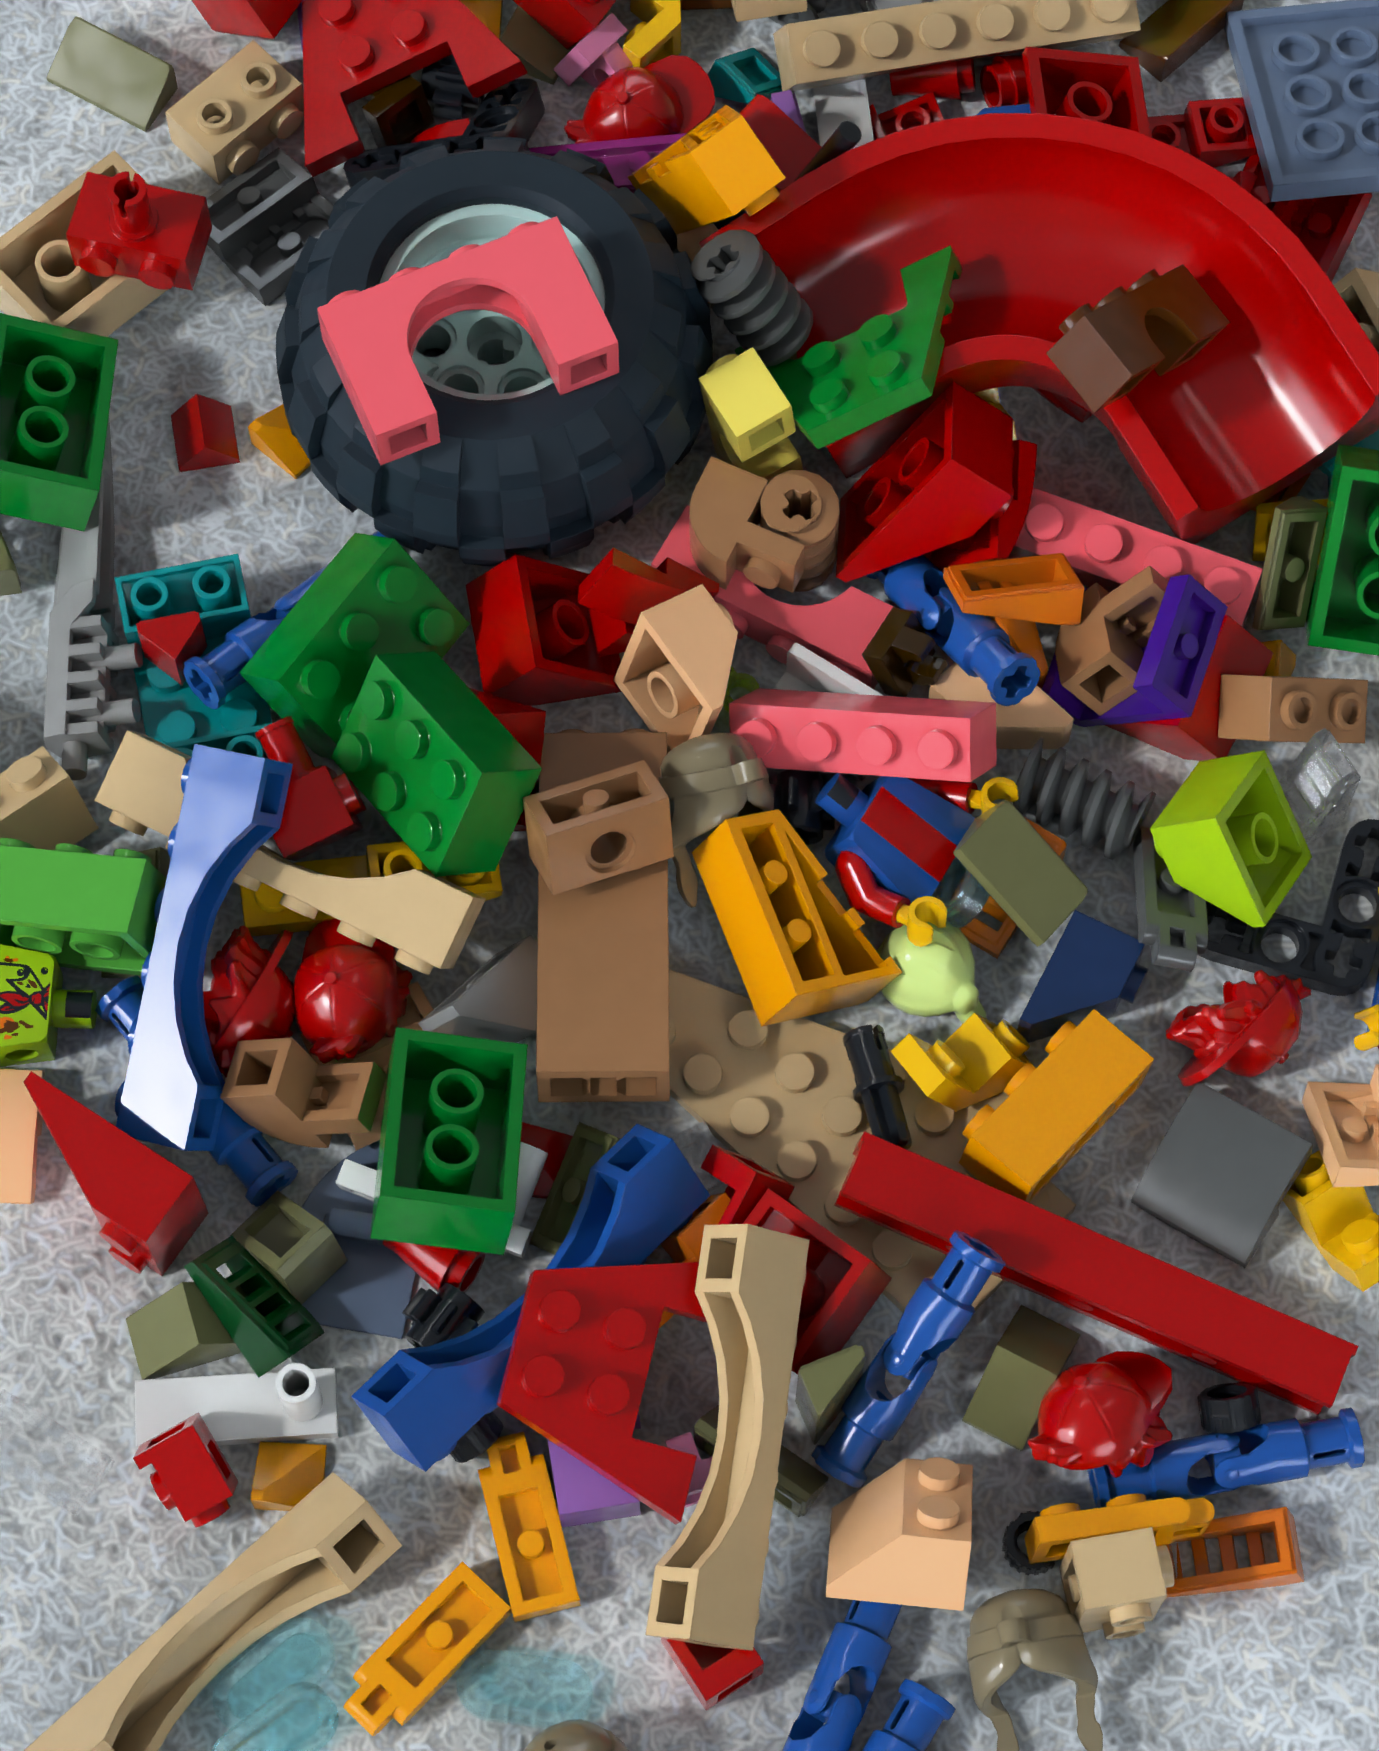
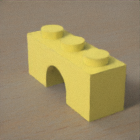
M752 347L740 355L729 354L715 361L708 368L706 374L698 379L715 453L719 459L768 480V483L776 475L786 471L803 470L801 456L788 438V436L796 432L792 406L755 349Z

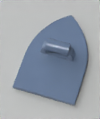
M376 1141L346 1157V1159L377 1170L380 1143ZM343 1159L314 1187L302 1208L322 1221L332 1231L348 1261L302 1305L322 1326L402 1339L407 1319L402 1312L410 1302L416 1272L396 1253L384 1247L383 1240L370 1238L374 1202L344 1191L336 1185V1180L345 1160Z

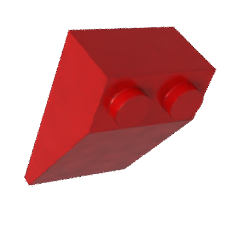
M953 381L840 498L836 577L847 583L973 536L990 518L997 519L1003 515L1014 496V487L1012 486V464L1015 454L1013 448V418Z
M31 1071L23 1082L102 1227L99 1235L112 1245L108 1252L121 1264L138 1274H141L147 1266L163 1276L209 1213L194 1177Z

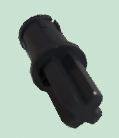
M864 1025L852 1029L843 1036V1044L855 1077L854 1100L857 1103L864 1104L872 1135L908 1150L912 1145V1139L899 1094L904 1090V1081L895 1074L888 1053L883 1027L876 1025L872 1028V1025Z

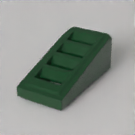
M232 1235L184 1266L258 1378L325 1333L312 1314ZM224 1263L232 1273L226 1279L216 1270V1268ZM240 1285L247 1297L244 1298L235 1288Z

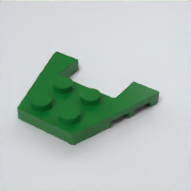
M951 245L900 269L908 302L905 308L891 315L881 314L867 320L859 330L834 342L824 341L812 346L801 358L797 357L796 352L788 360L776 366L766 367L791 404L795 425L817 449L825 447L932 396L945 340L940 333L943 316L952 313L954 305L949 296L952 280L959 279L962 272L961 263ZM741 346L735 349L737 355L747 351Z

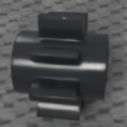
M453 54L423 68L421 84L427 100L435 103L433 116L459 120L462 119L463 114H466L467 108L478 109L485 94L478 98L472 97Z
M785 770L778 774L777 784H770L774 797L773 810L779 809L806 845L820 842L823 839L824 830L832 831L835 829V818L815 803L818 794L824 787V776L820 772Z
M444 1283L437 1294L432 1289L426 1291L421 1287L402 1312V1314L413 1321L411 1323L412 1327L405 1335V1338L415 1348L444 1342L462 1336L479 1326L478 1321L485 1312L472 1298L449 1283Z

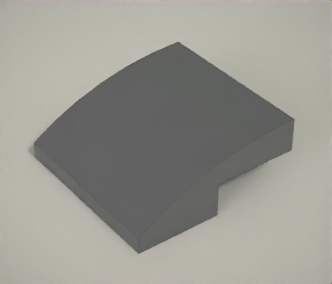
M278 147L206 199L212 224V231L207 245L250 292L266 306L286 291L299 255L309 236L311 235L319 239L323 230H329L328 220L334 205L318 192L312 175Z
M1198 1082L1161 1141L1131 1199V1203L1163 1223L1246 1268L1279 1216L1280 1203L1312 1155L1313 1143L1209 1086Z

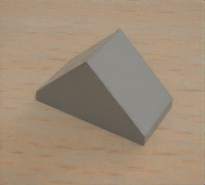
M529 935L496 953L418 1023L423 1031L517 1043L537 1033V942Z

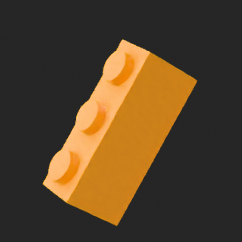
M1095 1009L1078 1026L1070 1020L1067 1021L1046 1045L1045 1051L1049 1053L1048 1057L1037 1068L1030 1062H1027L1005 1087L1004 1093L1009 1097L996 1110L988 1104L985 1105L965 1127L962 1134L968 1139V1142L959 1160V1164L980 1182L1030 1203L1141 1086L1154 1058Z

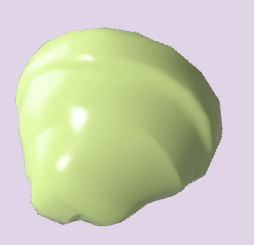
M946 921V927L937 928L934 924L926 922L933 927V940L930 944L923 947L915 946L909 941L906 925L895 928L885 937L877 952L883 960L891 956L902 971L898 977L881 990L884 997L891 1004L909 1015L922 1017L940 1016L955 1012L962 1024L973 1013L986 1018V1011L979 1001V991L975 987V960L971 945L957 926Z

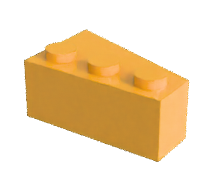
M726 104L627 178L636 190L639 188L653 201L667 218L677 235L732 217L742 209L749 216L757 213L780 195L775 185L784 180L785 176L743 116Z
M779 809L725 819L691 852L761 1027L862 1004L873 998L902 973L891 956L885 960L881 958L859 929L865 922L854 907L846 911L822 879L828 873Z

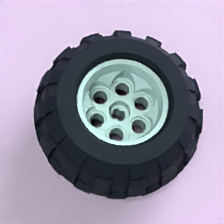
M484 137L483 149L450 154L445 145L442 146V143L402 156L399 172L384 180L375 176L369 181L366 177L363 178L334 203L328 220L329 230H323L319 239L310 235L305 243L285 291L287 305L276 332L277 374L285 414L292 435L298 439L310 460L312 472L323 486L352 513L359 508L371 516L375 529L385 537L396 539L400 545L421 554L424 553L425 549L432 551L436 545L459 550L462 562L470 565L497 566L506 561L507 553L526 552L541 548L545 556L548 555L549 559H553L589 546L594 539V528L606 521L613 524L620 519L624 524L630 521L664 488L665 475L674 463L678 465L690 452L706 414L698 378L705 375L708 368L713 364V340L709 303L704 301L698 292L699 280L692 277L689 269L692 261L686 251L680 252L678 250L677 235L667 218L639 188L634 193L627 187L617 188L605 164L568 148L566 152L560 150L554 156L530 152L527 139ZM557 216L618 340L619 373L560 396L533 339L516 321L503 314L488 310L460 311L450 314L434 323L422 335L412 357L437 411L441 442L380 466L322 340L317 308L328 304L332 298L342 292L365 290L388 281L392 275L405 268L428 266L448 258L452 252L460 247L470 244L480 246L506 236L512 229L523 223H540ZM437 348L446 351L439 357L431 358L422 355L423 352L429 349ZM492 363H503L500 365H490Z

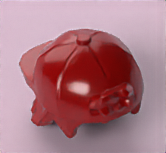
M670 55L644 68L633 66L623 68L610 75L595 88L587 103L583 118L580 120H568L564 130L568 138L574 141L575 144L688 133L710 117L715 107L714 88L708 74L697 62L688 56Z
M336 918L318 923L306 938L302 962L296 973L294 984L298 1026L306 1039L313 1045L310 1049V1054L318 1057L320 1062L324 1064L333 1059L338 1061L345 1057L354 1058L356 1054L373 1047L384 1036L392 1037L397 1027V1018L405 1015L407 1007L406 997L410 994L408 986L413 978L410 971L402 970L396 965L394 946L376 938L372 947L356 942L336 931L341 922Z
M243 925L239 929L232 931L230 938L222 947V951H217L215 958L211 959V972L213 974L210 991H203L205 1023L215 1061L225 1078H227L238 1041L290 1038L293 1035L290 1029L296 1016L294 985L278 964L294 932L284 929L267 950L260 948L253 940L248 928Z
M1259 970L1254 973L1256 984H1249L1246 981L1234 984L1226 981L1223 985V1004L1211 1006L1200 1004L1196 1007L1191 1005L1185 1007L1177 1014L1170 1028L1166 1030V1038L1168 1040L1181 1043L1194 1051L1193 1056L1178 1074L1181 1084L1183 1086L1196 1084L1209 1077L1219 1068L1237 1076L1255 1077L1270 1070L1276 1063L1283 1064L1289 1057L1287 1052L1296 1042L1301 1032L1303 1010L1300 1000L1310 996L1311 989L1303 986L1301 978L1291 980L1284 974L1277 977L1269 976L1263 970Z
M1116 1351L1099 1357L1095 1362L1076 1364L1069 1367L1068 1370H1064L1057 1376L1042 1398L1038 1412V1436L1027 1441L1032 1449L1033 1458L1035 1460L1047 1461L1069 1470H1088L1107 1465L1114 1478L1120 1477L1123 1469L1130 1462L1140 1468L1148 1465L1153 1458L1154 1448L1169 1442L1173 1437L1162 1418L1159 1417L1160 1410L1173 1390L1172 1369L1163 1361L1148 1354L1134 1351Z

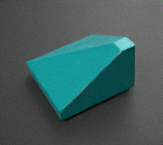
M755 48L716 59L708 73L714 88L715 97L749 104L757 94L770 99L772 93L782 92L780 73Z

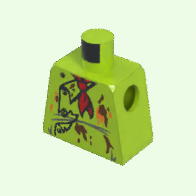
M0 944V1067L55 1060L58 1028H95L97 1018L95 1011L97 1006L96 991L62 989L63 973L55 956Z

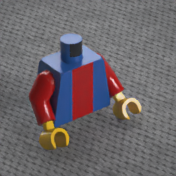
M840 773L835 774L822 788L815 803L841 823L825 848V856L835 867V873L850 907H854L857 912L890 925L892 928H900L906 925L907 937L915 946L923 947L930 944L933 940V927L926 922L934 924L937 928L946 927L947 918L945 904L941 900L932 897V894L955 858L953 851L975 819L971 814L975 809L981 810L983 814L997 805L992 803L994 800L1017 801V785L1013 780L1006 777H995L985 782L982 789L978 790L974 782L881 776L866 785L861 791Z

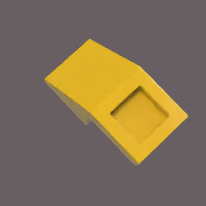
M630 0V11L643 21L629 32L623 44V52L632 62L633 67L644 68L670 55H679L681 53L680 0Z
M973 1013L944 1043L937 1040L931 1045L909 1033L891 1050L892 1054L928 1098L954 1111L961 1110L1004 1092L1005 1087L1013 1076L1027 1062H1030L1024 1054L1030 1048V1045L1015 1027L1004 1019L995 1024L977 1013Z
M1320 1150L1310 1156L1284 1197L1283 1202L1330 1267L1364 1292L1379 1282V1215L1373 1212L1364 1187L1332 1186Z

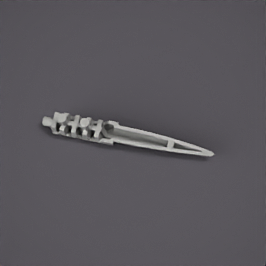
M109 419L100 490L85 531L62 527L54 604L49 619L43 738L46 748L62 758V768L70 776L71 780L86 778L88 757L113 752L114 741L108 733L115 732L117 725L138 723L141 719L138 700L136 698L117 700V692L110 685V678L118 677V670L142 667L143 654L138 643L119 645V638L113 631L115 629V606L113 605L115 526Z

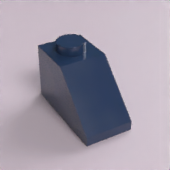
M1075 910L1019 1020L1017 1030L1028 1043L1053 1036L1069 1020L1078 1026L1093 1009L1108 1019L1113 1017L1121 999L1133 1004L1149 970L1139 965L1145 944H1141L1138 942V939Z

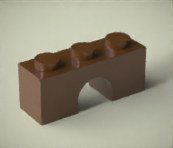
M1184 264L1161 276L1153 269L1139 278L1127 291L1123 286H1120L1106 295L1094 308L1087 303L1074 311L1059 326L1064 336L1046 354L1092 412L1095 413L1128 395L1152 370H1155L1159 376H1162L1193 359L1230 321Z

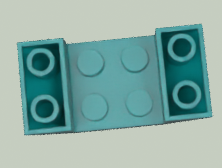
M233 554L115 577L127 643H138L143 654L142 667L134 668L146 735L191 757L194 744L268 759L255 733L272 723L269 704L246 681L226 695L224 705L218 709L207 707L193 693L187 681L180 685L145 658L136 623H139V621L196 611L200 614L207 642V648L200 658L223 644L224 636L227 632L252 617L239 555Z

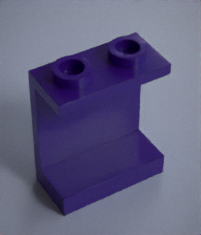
M1190 574L1172 576L1166 587L1148 643L1142 648L1143 658L1133 684V688L1137 690L1136 693L1099 716L1061 685L1055 653L1042 690L1074 718L1073 724L1081 727L1191 717L1228 607Z

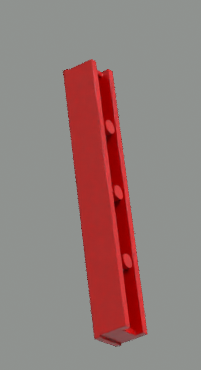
M864 1131L853 1151V1155H855L834 1206L946 1255L952 1248L949 1238L955 1230L962 1231L990 1247L1006 1262L1000 1273L992 1272V1275L1235 1381L1251 1384L1260 1392L1316 1415L1320 1414L1323 1406L1328 1408L1333 1406L1350 1358L1356 1355L1359 1346Z

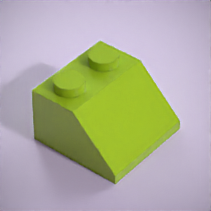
M1265 750L1199 761L1150 828L1155 849L1159 856L1164 859L1174 883L1253 928L1266 926L1312 858V854Z

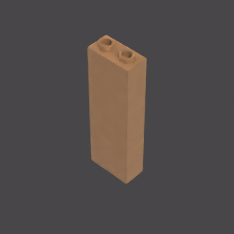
M633 728L620 733H587L579 729H566L558 733H544L541 758L542 770L539 774V792L645 760L659 781L658 777H661L660 766L663 758L667 755V732H649L644 729ZM668 859L556 895H552L538 872L536 1043L538 1102L670 1101Z

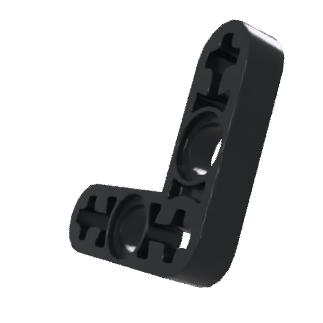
M516 79L490 91L463 135L374 148L363 151L364 153L348 159L344 163L343 169L349 187L352 188L365 177L368 181L374 176L384 180L399 172L402 156L442 143V146L445 145L449 154L483 149L484 137L527 139L528 143L545 114V107L538 84L533 79Z
M1367 819L1358 822L1350 828L1340 851L1321 926L1274 913L1266 926L1256 928L1249 944V953L1239 950L1244 938L1224 934L1220 943L1208 940L1205 953L1199 956L1252 973L1263 970L1269 976L1277 977L1284 974L1291 980L1301 978L1303 986L1330 995L1347 996L1357 992L1363 987L1372 969L1379 942V884L1375 882L1379 881V856L1372 868L1370 879L1358 876L1364 858V850L1355 847V845L1364 846L1368 838H1374L1379 841V820ZM1345 872H1348L1352 876H1346ZM1349 894L1364 896L1372 904L1373 917L1361 923L1352 922L1342 915L1339 909V900ZM1206 901L1208 925L1211 924L1214 917H1221L1226 920L1225 930L1244 936L1247 928L1246 923ZM1330 929L1335 930L1337 933H1331ZM1274 933L1283 934L1294 942L1296 956L1284 963L1274 962L1263 953L1261 941L1266 936ZM1343 936L1356 938L1349 956V964L1358 968V970L1350 969L1345 978L1333 975L1334 965L1326 962L1325 959H1335ZM1360 938H1367L1368 943H1365Z

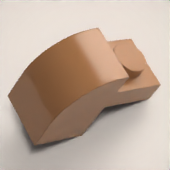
M711 456L695 486L690 500L689 543L696 565L707 578L719 583V587L725 590L735 570L743 572L748 580L760 587L767 589L779 587L793 593L803 574L805 545L758 526L760 523V499L765 486L768 484V480Z
M1148 566L1110 593L1097 582L1084 592L1080 624L1061 625L1059 629L1055 654L1061 685L1099 716L1137 692L1133 688V684L1143 658L1142 648L1148 643L1169 582L1151 566Z
M293 1038L245 1040L237 1042L220 1098L246 1123L264 1134L296 1145L329 1148L332 1134L371 1132L387 1075L375 1062L319 1065Z

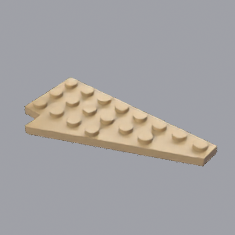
M669 969L670 1096L729 1151L754 1160L794 1185L795 1188L787 1202L869 1258L886 1272L892 1279L882 1293L904 1313L906 1305L924 1278L932 1279L947 1255L834 1206L855 1155H853L856 1144L864 1131L872 1134L864 1104L857 1103L853 1097L856 1083L852 1066L843 1044V1036L846 1033L805 1018H797L761 1027L750 998ZM888 1049L895 1074L904 1081V1090L899 1094L912 1139V1145L908 1150L978 1180L959 1164V1160L968 1142V1139L962 1133L971 1119L985 1105L988 1104L996 1110L1009 1096L1002 1092L961 1110L954 1111L928 1098L892 1054L891 1050ZM1051 1181L1030 1201L1031 1204L1065 1219L1074 1212L1076 1204ZM991 1274L972 1303L975 1312L1006 1280Z

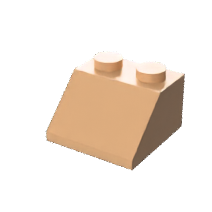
M703 584L641 612L614 678V682L651 732H667V754L687 740L710 734L724 704L738 631L734 627L728 610L722 604L715 602Z
M940 1457L925 1460L905 1458L834 1506L831 1513L825 1597L963 1611L972 1544L973 1465L955 1463Z

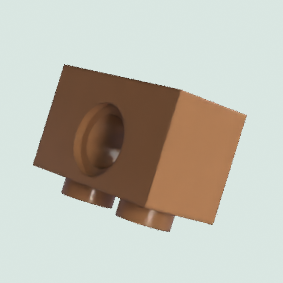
M1221 674L1218 738L1270 742L1365 743L1368 680Z
M645 760L523 797L529 856L552 895L577 889L587 884L674 857L669 797Z

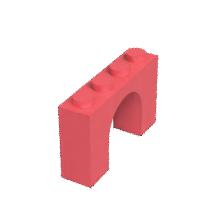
M557 216L540 223H523L512 229L506 236L480 246L470 244L460 247L452 252L448 258L428 266L405 268L392 275L388 281L365 290L342 292L332 298L328 304L317 308L322 340L380 466L441 442L437 411L412 357L422 335L434 323L450 314L465 310H488L503 314L516 321L533 339L560 396L619 373L618 340Z

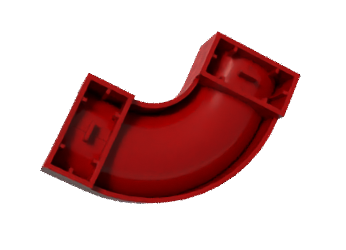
M989 113L931 122L891 133L841 154L780 190V195L757 213L749 216L746 212L699 242L700 246L703 247L717 235L729 230H746L756 236L762 248L769 253L775 265L780 267L788 282L794 285L800 297L807 302L813 311V326L809 337L797 351L798 358L803 357L812 346L820 342H834L859 330L867 320L881 314L891 315L905 308L908 302L900 269L951 245L961 263L962 272L959 279L952 280L949 296L954 303L952 313L943 316L940 333L945 340L933 394L929 398L827 445V449L846 479L875 463L953 381L971 393L1007 386L1039 388L1069 398L1095 415L1117 440L1120 451L1176 538L1197 544L1335 457L1338 444L1353 446L1379 430V353L1329 277L1300 239L1264 203L1224 173L1179 148L1137 131L1090 119L1043 113ZM1184 264L1230 323L1193 359L1162 376H1159L1155 370H1152L1128 395L1093 413L1046 354L1064 336L1059 329L1060 324L1074 311L1087 303L1094 308L1106 295L1120 286H1123L1127 291L1139 278L1153 269L1161 276Z

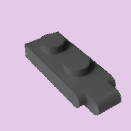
M1141 826L1133 842L1138 942L1151 945L1153 965L1192 972L1197 955L1205 953L1208 943L1206 900L1174 883L1164 859L1159 856L1155 849L1150 828Z

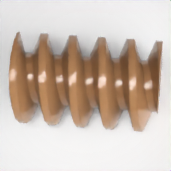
M789 470L776 475L765 486L760 499V527L805 545L804 570L794 592H804L822 585L832 574L837 559L836 551L840 516L839 498L832 485L820 475L806 470Z

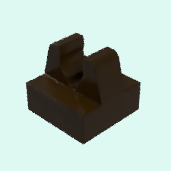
M411 75L364 97L369 102L362 109L378 148L411 143L412 139L417 135L436 126L423 86Z
M896 607L891 609L862 653L864 660L884 694L896 697H906L914 685H935L947 666L945 659L933 657L936 652L934 649L936 643L932 637L925 633L914 612Z

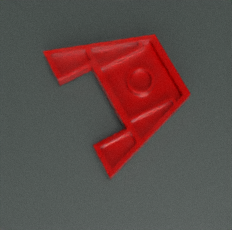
M460 0L302 1L305 167L312 177H315L346 162L350 158L364 153V145L347 105L453 54L464 82L473 98H478L528 72L522 61Z
M699 1262L534 1270L529 1277L497 1406L677 1525L682 1520L697 1455L632 1438L663 1311L707 1323L695 1294Z

